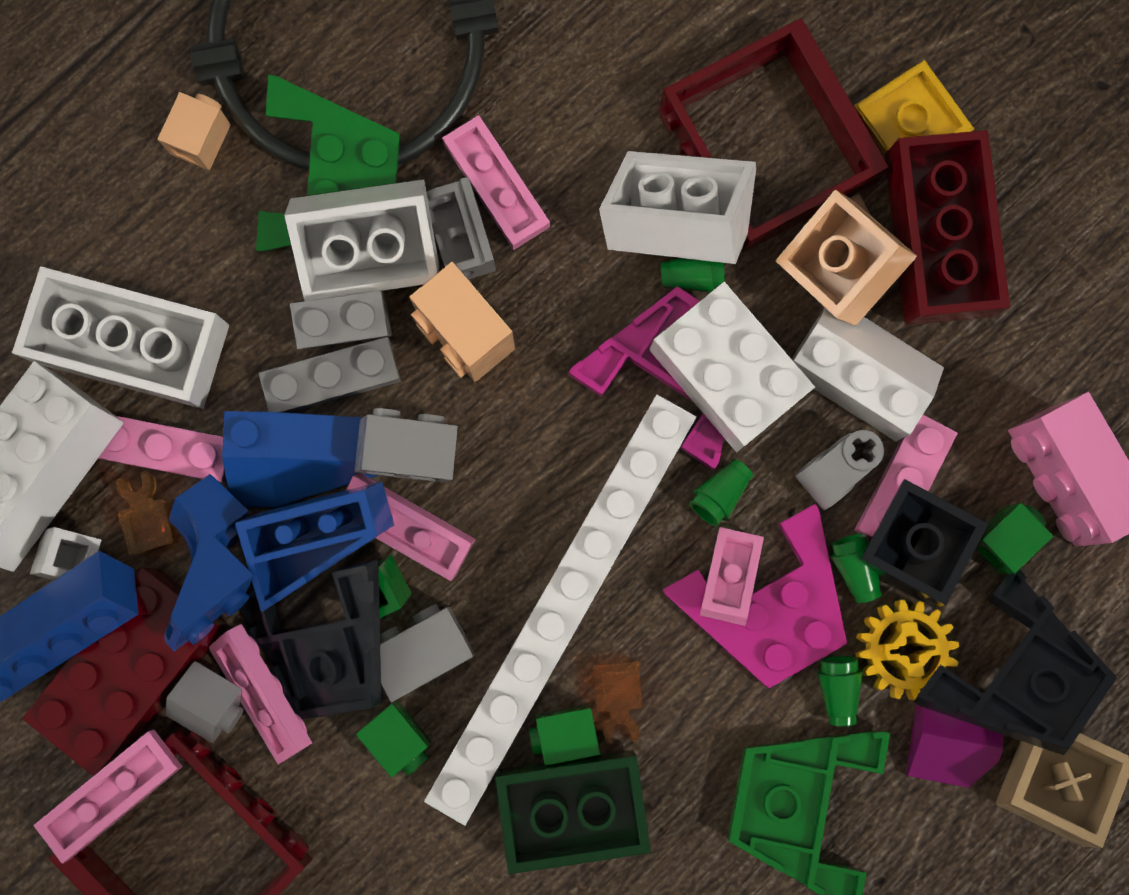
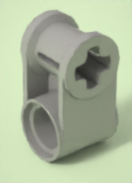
M859 430L849 433L809 461L794 476L819 506L826 510L842 499L853 489L859 480L878 466L884 455L883 443L880 437L871 431ZM863 443L866 447L862 452L864 459L854 460L851 456L856 450L854 445Z

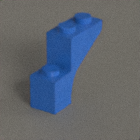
M211 474L175 498L169 522L185 539L191 555V566L164 634L166 644L174 652L188 641L194 645L202 640L214 627L213 621L223 613L231 616L237 612L249 599V595L246 592L254 576L228 550L240 540L235 523L245 519L249 511Z

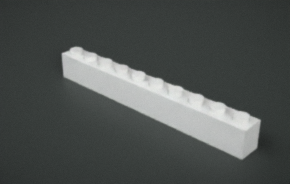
M659 395L655 396L427 795L425 803L462 825H466L690 430L696 416Z

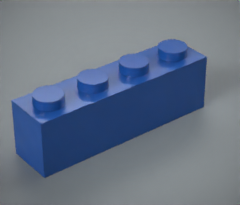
M98 551L0 616V702L137 616L138 603L134 569Z

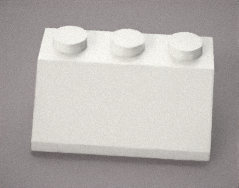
M628 151L599 208L608 250L736 264L748 234L756 162Z
M825 307L791 358L815 386L814 390L894 441L911 435L934 398L944 369L935 361L867 318L863 317L855 326L837 319Z

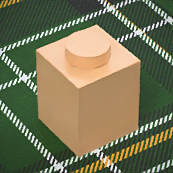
M179 92L157 140L170 155L210 171L231 124L221 111L222 106L217 101L202 94H197L193 98Z

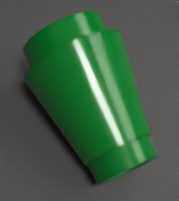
M676 258L661 262L663 288L672 289L678 286L682 290L711 293L725 282L724 263L687 258Z
M732 459L728 465L724 466L693 491L694 498L689 502L690 507L702 520L710 525L717 526L721 521H728L749 481L752 479L753 473L744 463Z
M866 533L848 535L831 543L834 553L830 557L856 603L870 602L882 596L879 588V575L860 560L869 544Z
M852 656L824 657L821 659V668L817 670V675L829 717V724L833 726L855 725L857 723L856 715L858 713L863 669L858 667V658Z

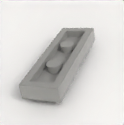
M388 337L258 373L268 411L292 413L401 382Z

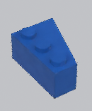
M382 481L259 512L235 523L248 570L254 575L252 583L261 612L395 525Z

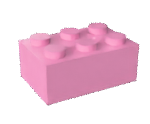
M1089 392L1053 405L1008 430L1012 437L1011 447L1020 461L1027 463L1035 477L1033 484L1036 492L1045 502L1050 503L1058 517L1056 519L1057 528L1067 541L1072 542L1074 547L1113 543L1129 534V460Z

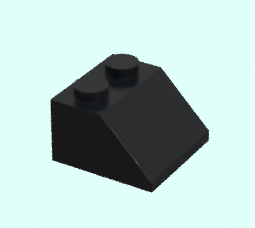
M904 479L860 560L893 587L924 602V604L932 608L945 606L982 538L988 523Z

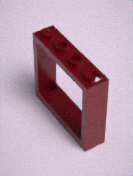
M802 18L663 89L660 102L661 108L658 109V113L667 131L671 132L674 130L681 142V145H679L681 156L712 158L684 107L785 55L855 174L755 228H752L749 223L748 234L741 249L743 253L812 217L834 190L850 197L878 182L889 168Z
M186 729L172 733L164 743L174 756L180 755L287 864L284 870L259 894L279 895L313 860L307 853L309 850L308 844L298 833L293 830L286 832L274 819L277 814L268 802L261 797L254 799L242 787L244 784L242 776L230 765L224 764L222 766L210 754L212 747L206 739L194 732L189 733ZM89 845L63 864L55 854L49 858L83 895H136Z

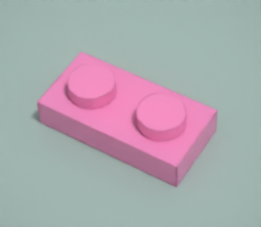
M719 527L700 616L743 626L746 625L764 537Z

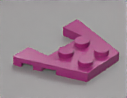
M677 286L634 319L630 325L617 335L600 345L587 358L575 364L569 371L568 376L602 397L626 360H629L693 402L650 352V347L657 336L700 301ZM702 413L679 449L709 469L714 470L719 464L724 437Z
M816 504L807 507L778 524L800 562V566L752 593L745 626L700 616L707 583L699 570L662 589L667 598L684 611L690 619L707 632L766 688H771L847 644L820 512Z

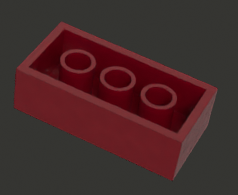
M988 130L898 138L885 153V161L889 166L887 169L893 230L894 236L917 255L915 260L899 276L905 325L990 318L1009 309L1010 301Z
M142 568L135 576L138 615L72 656L22 718V720L92 776L96 775L139 739L165 706L167 696L194 661L199 662L209 650L208 647L217 640L229 624L219 616L213 621L214 627L202 640L194 645L188 641L174 652L166 644L164 634L182 586L160 569Z

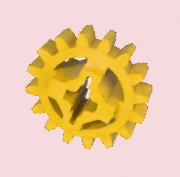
M905 600L895 601L894 612L887 605L877 607L880 619L878 620L871 616L866 617L864 622L870 628L869 633H859L856 636L858 640L866 643L865 650L855 653L856 658L867 659L869 665L863 668V676H877L873 688L882 691L889 685L891 698L900 699L905 689L908 699L915 700L920 689L925 686L940 664L946 668L958 666L959 663L954 658L949 657V650L959 647V642L947 641L946 634L950 633L953 629L952 624L939 625L937 623L941 614L938 609L924 614V602L921 601L914 602L910 610H908ZM917 623L927 629L932 639H928L918 631ZM890 625L891 634L883 644H879L883 631ZM906 644L923 646V650L914 651V653L907 656L900 655V653L890 654V650L899 649V646ZM932 656H935L932 666L924 674V666ZM881 661H887L895 667L897 677H900V679L892 676L884 668Z

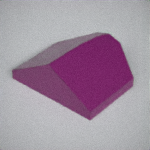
M916 704L905 775L969 788L1000 761L1003 750V735Z

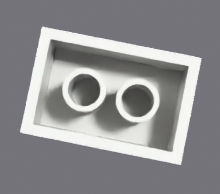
M424 179L291 198L284 216L304 301L424 285L439 273V260Z
M725 282L657 336L650 347V352L736 453L815 388Z

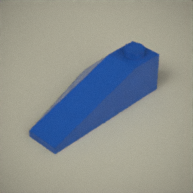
M224 411L222 459L228 491L244 507L279 508L294 501L316 494L327 493L335 488L348 485L352 477L357 474L354 473L359 423L363 417ZM363 474L370 479L378 477V475Z

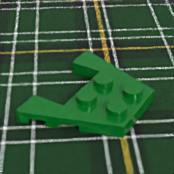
M268 75L265 116L268 118L313 123L307 196L397 183L401 137L399 133L282 78ZM259 211L256 251L264 252L291 246L285 214Z
M873 730L745 746L743 748L727 835L728 841L781 873L783 872L819 895H863L866 872L863 869L821 861L819 856L835 766L839 765L883 774L890 733L883 730Z

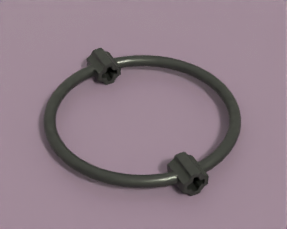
M212 0L207 25V43L191 45V61L198 83L201 86L215 84L219 96L231 117L257 145L281 161L309 171L310 153L294 148L271 134L252 116L239 97L232 81L244 79L243 60L235 38L225 39L227 14L232 0ZM449 0L456 40L467 39V52L462 76L454 95L438 118L422 133L400 146L398 166L422 155L441 140L458 121L470 102L482 68L484 35L498 33L493 0Z

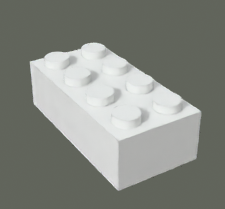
M40 266L12 354L32 363L35 361L53 369L204 409L229 324L216 313Z
M33 361L0 405V568L12 572L16 570L124 424L122 420L72 382Z

